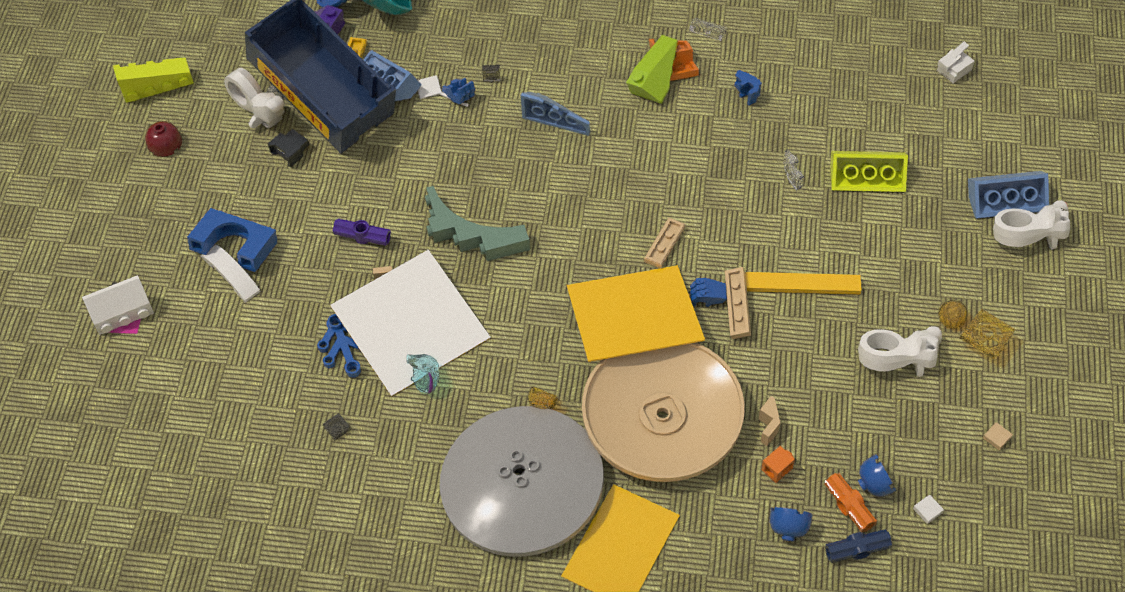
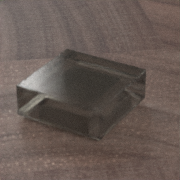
M482 65L483 81H501L500 65Z
M339 413L322 424L334 441L351 430L348 423Z

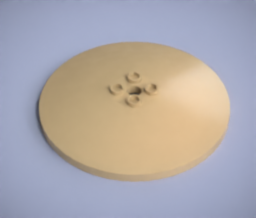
M690 343L601 360L593 369L586 382L582 397V416L586 433L592 445L615 468L644 480L672 482L698 476L716 466L729 454L736 444L743 426L744 398L741 386L726 362L701 344ZM659 412H666L668 416L660 418L657 414Z

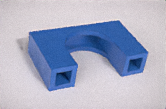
M212 208L207 211L187 236L189 249L203 255H207L214 244L223 237L231 235L244 237L247 241L237 253L238 264L242 268L253 272L257 271L278 243L275 229Z

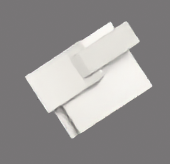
M962 42L955 50L951 49L947 55L938 61L937 71L940 74L942 73L948 80L950 79L952 83H955L973 68L974 60L963 52L969 46L966 42Z

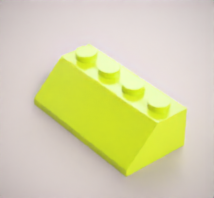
M831 151V190L906 192L908 155L905 152Z

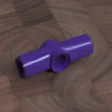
M338 218L333 226L334 235L355 239L359 244L370 242L386 246L390 242V229L371 226L365 220L353 222Z

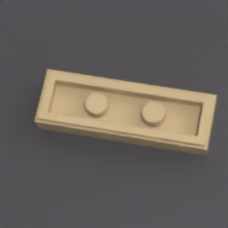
M668 218L646 254L644 262L657 268H662L683 233L686 224Z

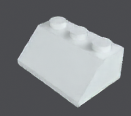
M138 275L82 297L99 335L154 314Z

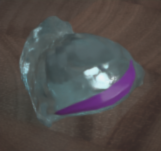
M407 354L406 362L413 367V376L410 379L414 382L418 391L429 394L435 391L440 380L439 363L437 360L427 354Z

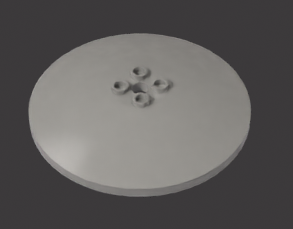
M519 406L499 410L470 425L449 449L440 474L442 504L447 517L458 533L482 550L512 557L544 553L561 546L576 536L594 515L600 503L604 485L601 456L592 445L586 430L576 421L560 412L534 406ZM518 468H523L525 470V472L522 475L514 474L515 470Z

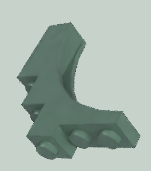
M434 186L426 187L427 195L424 196L426 205L431 206L429 210L430 217L428 218L429 225L426 228L428 236L433 237L434 243L453 238L454 244L459 246L460 252L479 247L481 255L485 254L487 261L530 250V241L525 225L490 227L467 221L445 206L438 197Z

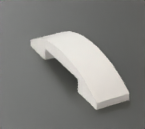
M214 245L207 255L201 254V257L211 268L214 267L233 287L235 293L245 303L260 293V289L245 270L218 245Z

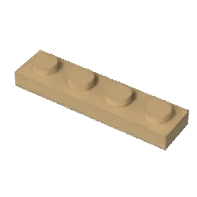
M743 267L726 270L725 281L730 336L732 339L751 336L745 270Z

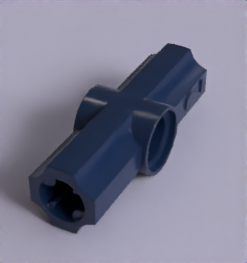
M886 529L868 534L863 532L853 533L844 540L827 543L825 545L826 555L831 563L849 558L854 560L864 559L873 552L891 548V536Z

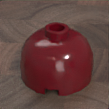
M159 121L150 125L147 129L145 142L149 152H152L157 157H166L174 154L177 148L178 150L180 149L182 137L174 124L167 121Z

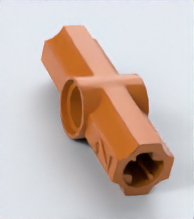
M840 473L831 475L825 481V486L835 497L840 511L845 516L848 515L861 532H867L876 525L877 520L865 506L862 495L856 489L852 490Z

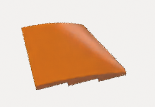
M649 39V45L652 48L656 42L654 39ZM678 40L670 81L699 76V69L693 62V48L688 41Z

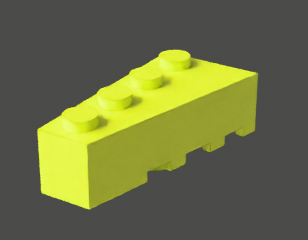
M185 57L162 60L161 63L147 61L143 65H136V63H129L125 67L113 65L117 82L126 103L194 84Z

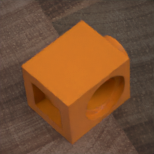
M779 446L763 460L761 470L777 483L793 469L794 456L790 451L784 450Z

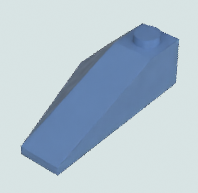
M372 50L363 59L388 85L392 84L396 88L395 101L411 98L422 85L410 72Z
M529 91L521 93L523 119L590 135V122L545 95Z

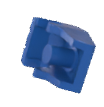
M738 70L735 75L736 82L734 86L740 92V98L748 96L747 104L750 106L756 103L757 98L760 96L762 83L755 76Z
M466 78L461 80L454 79L450 85L442 87V92L453 102L461 104L475 96L474 82L470 81L467 83Z
M696 278L690 285V296L693 306H696L697 302H705L706 307H709L712 304H720L727 300L726 283L709 278Z

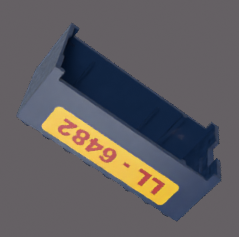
M305 0L288 1L245 32L246 59L340 154L359 141V136L371 127H377L394 114L396 88L392 84L388 85L305 3Z

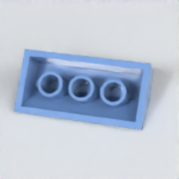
M1042 171L968 178L969 200L975 218L993 217L1005 209H1023L1030 212H1039L1044 206L1049 205L1048 174Z

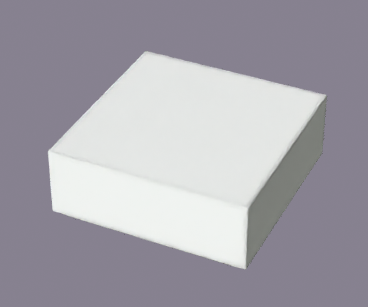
M931 495L921 500L913 508L927 524L944 511Z

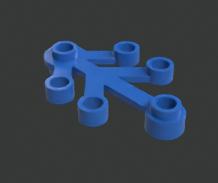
M333 314L326 322L327 332L322 340L317 343L318 350L321 353L328 352L330 349L329 342L336 333L337 340L328 355L323 358V364L326 368L334 367L335 357L341 349L346 361L345 372L349 377L355 378L361 373L360 363L353 359L349 346L360 349L352 338L344 335L343 331H348L337 315Z

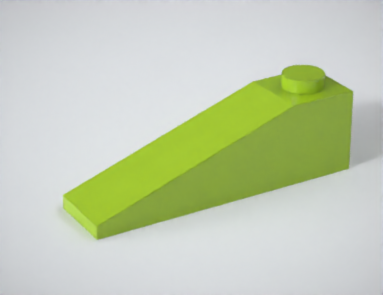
M664 35L657 40L633 69L626 82L631 94L662 104L670 89V77L673 72L672 66L675 60L678 40Z

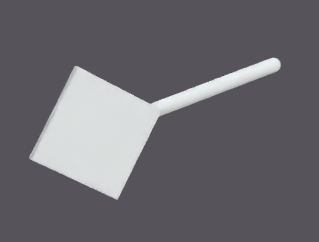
M437 75L418 80L422 84L418 89L420 99L435 95H441L450 99L445 93L441 92ZM465 102L461 103V105H463V106H466V107L469 106V105H468L467 103H465Z

